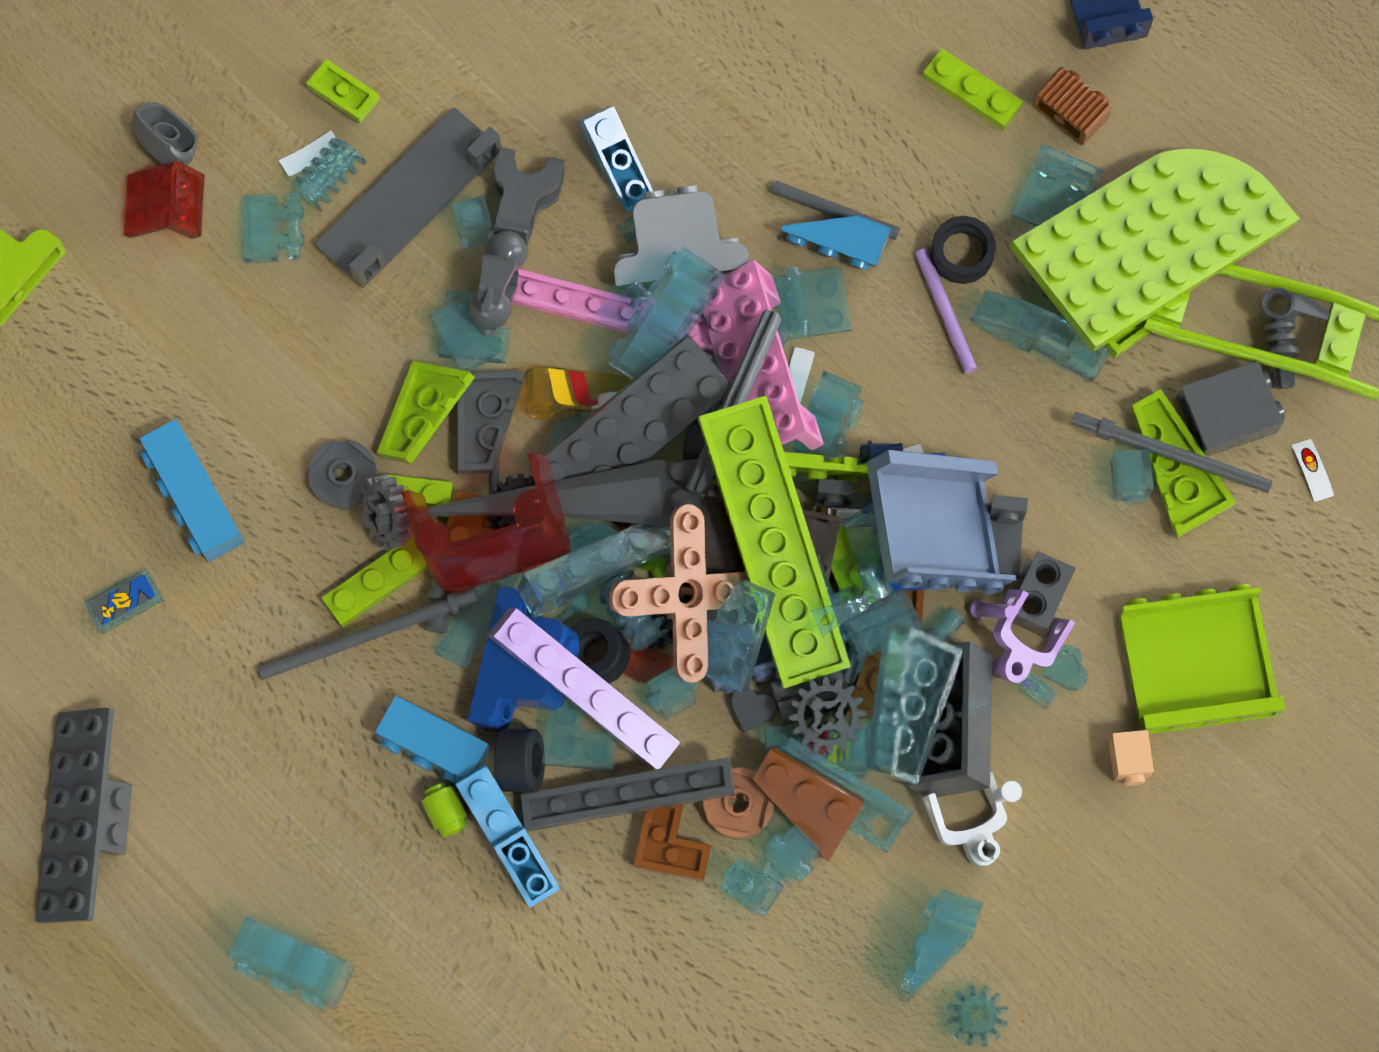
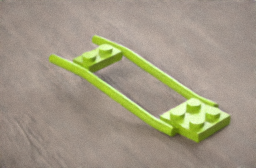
M1234 264L1218 273L1269 288H1283L1288 292L1298 293L1312 299L1331 303L1328 311L1330 316L1328 321L1325 322L1314 364L1180 329L1179 327L1182 323L1191 291L1145 319L1142 327L1144 330L1173 341L1252 362L1258 361V363L1309 376L1376 401L1379 397L1378 387L1348 377L1365 316L1379 321V307L1338 291Z

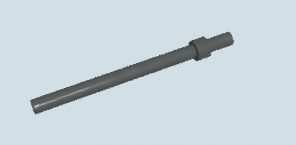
M1076 411L1074 413L1071 425L1097 433L1096 437L1109 441L1111 438L1265 493H1269L1273 480L1115 425V421L1103 417L1102 420Z

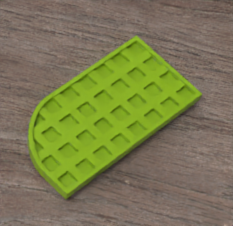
M1175 149L1151 157L1012 242L1010 249L1091 352H1094L1292 228L1300 218L1273 185L1260 172L1246 163L1226 154L1210 150Z

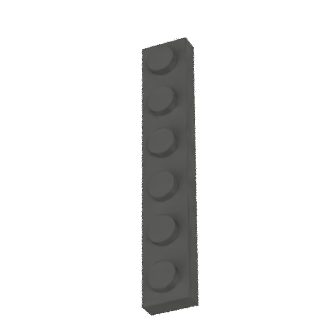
M729 757L524 793L521 794L524 829L529 832L734 796L736 793L732 764Z

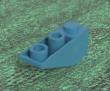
M605 106L577 120L604 175L625 212L633 209L636 202L644 199L643 192L653 190L614 106Z
M861 216L783 225L781 231L788 234L787 241L803 247L806 246L807 241L819 245V253L835 259L838 253L851 257L849 264L868 271L870 265L878 267L892 229Z

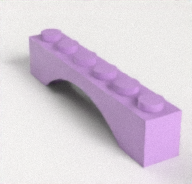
M508 608L487 634L488 637L515 659L543 678L588 714L623 747L649 768L659 770L680 743L517 608Z

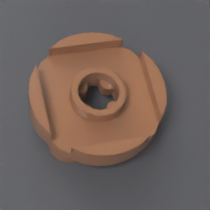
M734 767L732 772L736 795L703 801V811L708 825L718 834L729 839L744 840L758 836L768 825L773 814L774 802L753 780L755 771L743 767ZM737 794L743 795L744 802L749 803L748 808L741 809L740 813L733 812V806L728 805L729 799L735 800Z

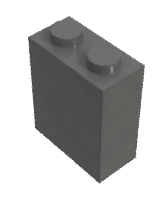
M1258 361L1181 386L1176 396L1189 431L1206 457L1276 434L1285 419L1282 405L1279 401H1274L1270 391L1272 388L1270 377L1266 370H1261Z

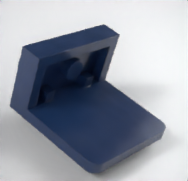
M1070 0L1084 50L1148 37L1153 16L1150 8L1141 9L1139 0Z

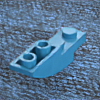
M484 764L456 781V787L528 906L532 907L558 891L560 887L487 766Z

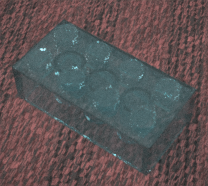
M684 247L679 252L673 251L664 265V268L667 270L660 282L655 280L646 294V298L649 299L642 311L637 309L627 324L630 330L624 340L618 339L610 350L609 356L612 359L609 365L632 380L685 335L690 334L726 277L716 267Z

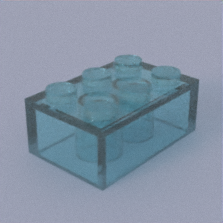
M246 917L227 956L236 963L234 969L239 971L240 974L258 982L262 976L268 978L267 984L289 996H292L293 992L297 991L301 993L300 999L322 1011L325 1010L327 1005L335 1009L337 1008L354 972V968L346 960L250 917Z

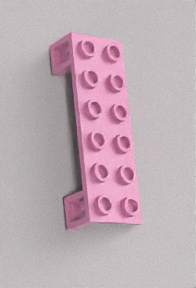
M755 260L697 290L719 370L731 383L762 312L765 309L771 310V308L781 303L773 276ZM777 330L746 402L767 396L781 444L784 445L795 440L796 442L803 443L810 450H814L824 445L816 417L799 403Z

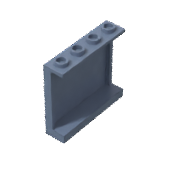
M887 450L867 461L886 583L901 584V587L906 589L923 585L928 586L929 590H942L951 587L956 588V592H969L978 589L982 590L983 594H995L1003 591V586L1016 581V575L1000 574L984 481L998 475L996 461Z

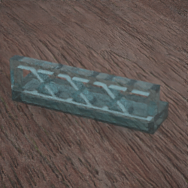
M790 738L783 747L782 752L864 799L860 809L862 817L854 819L848 830L887 853L900 830L908 823L914 811L805 745L803 746L795 739ZM866 808L876 814L868 815ZM882 817L894 824L885 841L873 834L869 820ZM864 822L865 829L856 823Z

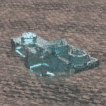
M988 290L983 293L970 319L1025 352L1029 353L1034 349L1090 382L1097 378L1110 351L1102 346L1096 351L1091 352L1065 318L1026 301Z

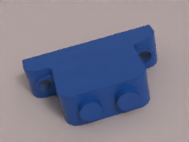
M499 587L489 632L508 608H517L575 657L578 656L579 638L574 630L556 619L536 617L537 610L534 601L514 588ZM487 636L468 722L485 731L501 732L502 729H506L509 726L513 712L517 707L555 710L564 704L566 696Z

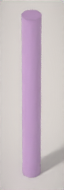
M920 249L915 253L964 373H971L977 369L975 361L928 249Z

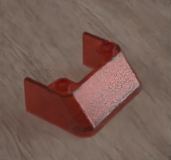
M536 452L527 454L536 488L524 491L516 498L513 508L516 524L456 542H452L449 530L443 523L431 520L425 495L410 490L402 492L415 545L440 588L447 592L459 593L554 565L568 557L571 550V542L548 457Z

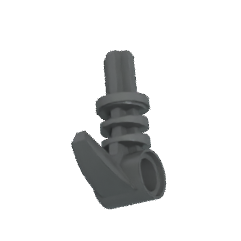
M1279 287L1268 290L1262 298V308L1266 319L1269 321V324L1264 327V331L1270 333V336L1265 338V342L1271 344V348L1265 351L1290 358L1300 355L1299 348L1292 346V342L1297 340L1296 335L1291 334V331L1296 328V316L1304 314L1328 321L1330 313L1319 303L1304 295L1288 292ZM1275 299H1283L1288 303L1287 308L1281 313L1271 312L1268 309L1269 304ZM1273 367L1274 386L1276 389H1289L1295 386L1294 372Z

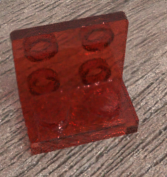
M179 161L129 174L127 178L124 236L134 238L171 229L190 239L201 237L205 174Z

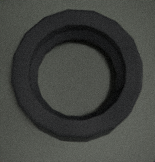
M958 216L945 221L934 234L930 253L937 272L950 282L960 284L976 282L985 276L992 266L996 250L994 234L984 222L974 217ZM965 233L977 238L983 247V254L979 262L968 267L956 266L949 262L943 251L944 243L948 237L953 234Z

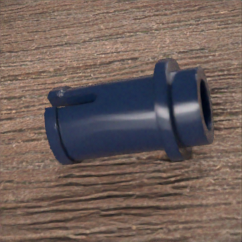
M867 440V443L860 444V464L867 463V461L887 450L903 451L902 443H872V440Z

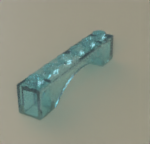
M636 524L523 573L517 590L532 618L538 617L565 605L595 585L627 569L662 556L671 555L670 527Z

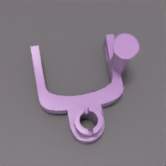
M1008 589L1004 604H991L978 599L971 605V614L977 620H982L985 617L999 618L993 630V636L997 643L1005 650L1002 656H997L992 660V674L994 676L997 675V678H1002L1004 681L1020 683L1025 680L1032 665L1051 666L1075 624L1070 619L1054 618L1045 649L1042 652H1037L1028 648L1011 631V623L1029 594L1024 590Z

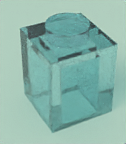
M484 195L451 203L463 249L487 243L491 236L494 235Z
M1149 449L1114 452L1110 461L1114 500H1124L1125 504L1130 505L1145 502V499H1149L1154 490Z

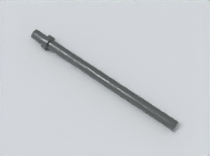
M474 588L456 595L454 592L446 594V599L259 666L260 677L262 680L445 613L451 611L453 614L461 611L460 608L478 602V595Z

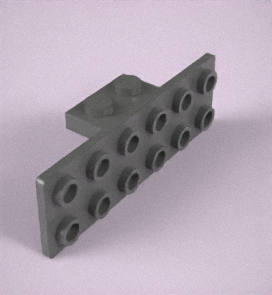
M111 708L60 712L57 715L36 922L92 921L94 918L100 852L114 856L125 855L132 785L107 778L114 710Z

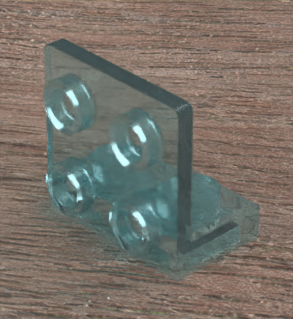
M1042 143L1036 154L1033 168L1011 214L1037 227L1095 192L1104 170Z

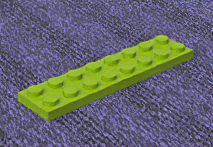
M767 396L697 417L781 687L785 689L851 667Z

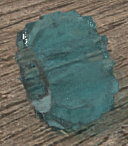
M974 985L967 987L968 998L962 992L957 991L954 997L960 1005L950 1003L947 1006L949 1012L958 1015L947 1019V1025L954 1026L959 1024L960 1028L955 1031L953 1036L955 1039H958L964 1032L967 1033L966 1046L969 1047L973 1045L975 1036H978L980 1046L986 1047L988 1045L986 1033L993 1040L997 1041L1001 1036L995 1027L1005 1029L1008 1025L1007 1021L997 1017L1008 1012L1007 1006L996 1008L994 1005L1001 999V995L996 993L991 999H988L989 987L986 985L980 990L979 996L976 994ZM972 1008L974 1011H978L981 1008L985 1012L982 1019L986 1020V1023L983 1024L981 1021L972 1023L969 1019L972 1015L971 1012H968L969 1009Z

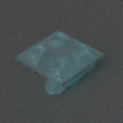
M794 266L787 268L785 275L775 276L777 292L781 302L779 305L785 340L852 331L842 267L799 272V268Z

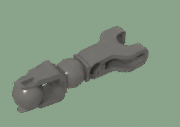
M502 147L499 151L493 174L495 177L494 188L497 196L501 199L494 226V235L491 236L485 247L479 290L474 293L468 304V313L475 325L480 327L481 333L484 336H491L498 328L505 325L511 315V302L518 287L519 269L528 256L527 246L536 217L541 210L555 204L560 197L564 180V160L551 157L548 159L543 170L536 174H526L517 168L515 160L516 150Z

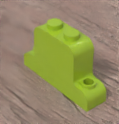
M0 229V327L67 252L60 239L47 230H36L24 241L19 242Z

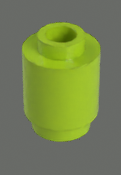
M440 783L425 791L427 797L421 802L435 832H440L442 838L452 836L468 827L465 820L468 816L453 786L446 787L444 783Z

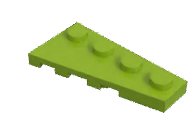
M1162 389L1132 405L1130 410L1139 434L1206 457ZM1145 451L1176 539L1235 505V499L1219 476Z

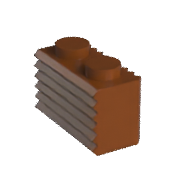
M1060 67L1035 93L1032 103L1035 108L1082 145H1085L1091 136L1107 121L1112 108L1104 94L1099 91H1091L1089 87L1085 86L1079 74L1072 70L1066 71L1064 67Z

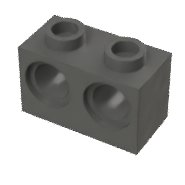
M1037 551L1033 561L1026 558L1018 575L1019 578L1024 579L1020 590L1029 593L1024 602H1034L1039 607V613L1035 615L1027 614L1021 606L1012 623L1045 637L1076 568L1040 551ZM1040 571L1050 573L1053 577V582L1050 584L1039 582L1036 578V573Z

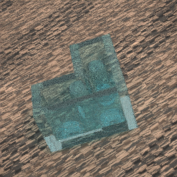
M823 371L809 400L808 411L816 417L824 445L810 450L803 443L794 440L793 452L823 455L824 462H827L828 458H842L849 442L844 440L848 429L855 430L862 416L861 409L864 401L860 399L862 387Z

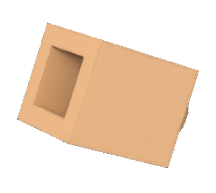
M1148 730L1113 733L1111 735L1108 745L1114 782L1124 781V786L1144 784L1145 779H1148L1154 772Z

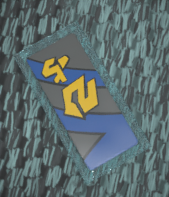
M144 569L89 599L85 604L98 629L104 634L161 603L164 599L149 571Z

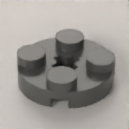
M352 440L326 443L314 453L309 463V482L315 496L324 504L345 511L362 504L359 500V496L364 495L361 486L366 484V479L379 476L370 451L362 444ZM347 467L351 468L349 480L336 481L338 477L335 472L336 469L345 470Z

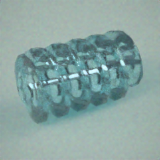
M331 138L328 142L329 148L323 147L319 151L321 158L314 157L310 161L312 168L305 166L301 170L303 177L296 176L293 179V185L299 195L318 211H322L318 204L319 200L328 204L331 202L327 194L328 190L336 194L340 192L335 183L337 180L344 184L349 182L344 174L346 171L354 175L358 173L353 164L355 161L362 165L367 163L354 147L346 141L337 138Z
M631 570L607 582L599 591L601 593L599 600L601 604L609 605L607 608L608 615L612 617L617 616L614 621L616 627H625L622 636L624 639H632L629 644L630 648L633 651H638L659 640L667 633L668 629H659L665 621L663 616L655 619L651 617L652 615L621 616L612 610L609 603L610 591L617 582L630 580L635 574Z

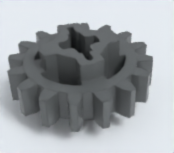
M388 474L366 479V484L361 486L364 495L359 496V500L363 504V509L360 510V514L363 515V525L366 528L369 527L370 539L376 538L377 546H384L386 551L407 545V540L412 539L409 529L414 528V524L410 520V516L414 512L410 509L412 508L410 498L403 495L404 486H397L396 477L389 478Z
M822 677L821 686H817L814 680L808 681L810 690L807 692L799 688L797 693L801 700L790 701L789 704L797 709L796 714L788 716V720L797 721L798 725L791 730L792 734L802 733L804 735L800 741L802 746L810 741L813 742L812 752L815 753L820 750L821 746H825L827 754L833 753V745H837L841 751L847 750L845 740L848 739L856 743L858 739L853 733L854 730H864L865 728L863 724L858 722V717H863L867 713L857 708V705L863 701V698H852L851 694L855 687L851 685L845 690L842 689V679L837 678L833 685H830L828 677ZM823 691L836 693V696L830 701H822L815 695ZM847 704L850 709L849 725L844 721L843 709ZM836 705L832 713V717L835 719L834 722L820 724L823 716L819 712L820 709H830ZM805 706L811 711V723L807 727L804 721ZM824 730H833L839 735L830 740L818 738Z

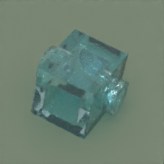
M674 667L647 682L648 694L645 695L646 700L656 714L660 711L665 720L670 719L696 703V694L694 692L698 689L696 682L682 681L676 675Z
M794 825L784 836L777 833L766 844L764 848L768 852L764 856V861L767 865L764 868L778 883L784 880L790 885L795 879L801 883L815 869L811 863L819 856L820 849Z
M739 859L726 870L723 877L725 881L720 889L751 913L765 916L785 886L753 862Z

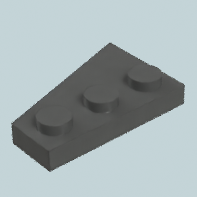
M526 371L471 372L475 378L458 400L459 474L494 473L526 378Z

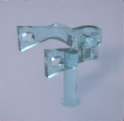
M821 553L816 554L832 604L831 606L811 610L822 637L851 617L866 611L869 608V604L883 599L893 592L890 583H886L880 571L879 563L869 564L857 571L862 579V586H849L833 592L819 559ZM831 614L833 620L825 625L820 623L822 616Z

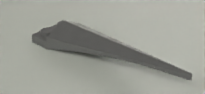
M664 459L431 506L424 508L423 511L429 517L478 515L545 516L670 527L671 514L680 505L691 504L698 507L702 512V497L690 493L686 488L698 459L665 463Z

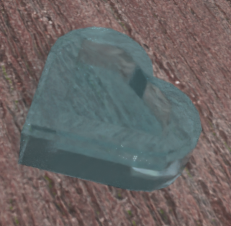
M1073 645L1061 646L1053 664L1048 666L1043 677L1069 691L1082 689L1087 682L1088 673L1085 667L1081 665L1082 654L1079 649Z
M1030 672L1025 680L1018 683L1044 709H1048L1056 700V692L1045 681L1035 677Z

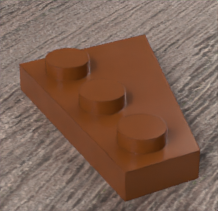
M771 746L753 777V780L827 862L864 803V799L773 746Z

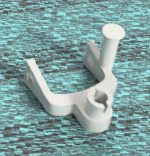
M990 772V788L984 789L993 809L992 815L983 824L973 829L957 832L948 830L945 827L935 793L921 798L939 842L946 846L962 844L970 863L978 867L990 865L1000 854V847L994 840L992 833L1003 827L1007 821V815L1002 802H1016L1022 795V788L1016 781H1007L998 789L993 772ZM982 847L986 849V856L982 852Z

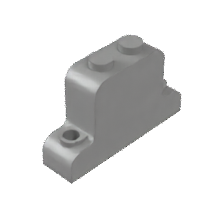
M697 185L678 187V194L664 196V190L643 192L644 199L636 202L632 209L637 251L618 254L619 259L613 267L615 285L622 286L737 269L750 262L748 250L743 244L739 243L738 237L719 239L713 198L706 192L698 191Z

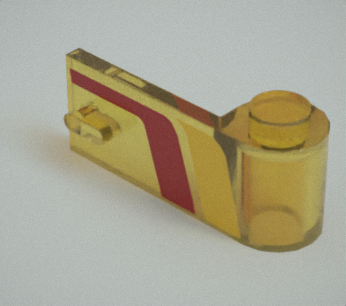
M546 366L531 367L526 370L525 412L531 414V418L535 420H549L552 418V415L560 410L592 413L591 407L598 405V396L608 392H619L629 383V376Z

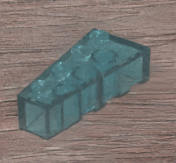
M885 623L866 769L893 780L918 785L963 650L912 627Z

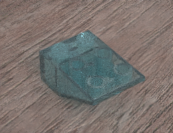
M944 889L940 890L937 897L930 896L921 921L928 925L925 932L919 931L911 956L917 958L914 967L908 966L900 991L906 992L904 1002L909 1003L968 945L973 937L983 902Z

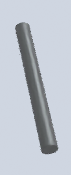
M777 180L773 185L771 191L773 194L836 218L861 216L890 227L892 231L889 238L897 239L900 227Z

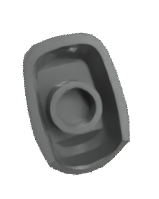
M151 102L136 108L130 124L134 134L147 152L169 171L182 170L192 162L197 148L198 135L182 118L160 103Z

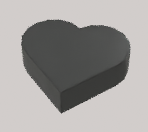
M741 688L734 692L732 696L731 706L744 733L769 722L775 716L776 704L773 698L768 695H756L749 688Z

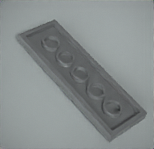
M687 334L531 464L530 470L544 484L642 464L726 395L731 382L693 338Z

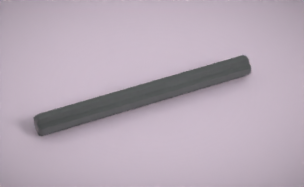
M768 309L762 312L720 410L746 402L780 325L781 317L779 313ZM706 444L703 446L686 485L690 493L701 497L706 494L714 476V469Z

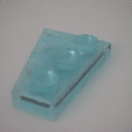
M747 580L737 584L717 613L716 620L707 631L708 669L705 676L741 693L749 689L776 593Z

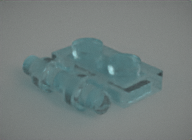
M288 193L287 205L284 207H279L277 194L243 196V259L245 263L279 262V249H287L288 259L298 260L301 258V247L304 246V235L301 233V219L304 218V207L300 205L299 193ZM279 221H287V233L284 235H279Z

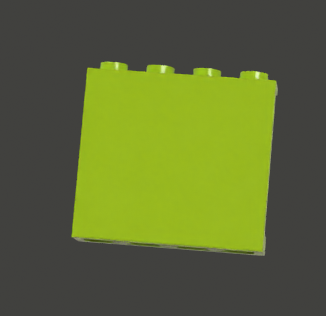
M1240 584L1230 587L1228 592L1216 593L1215 589H1204L1195 592V596L1182 598L1181 594L1175 593L1162 596L1160 598L1161 601L1147 603L1146 598H1138L1126 602V606L1121 608L1118 617L1140 731L1148 730L1149 735L1273 718L1279 717L1286 710L1283 696H1278L1272 670L1258 600L1259 595L1262 593L1261 587L1250 588L1249 584Z

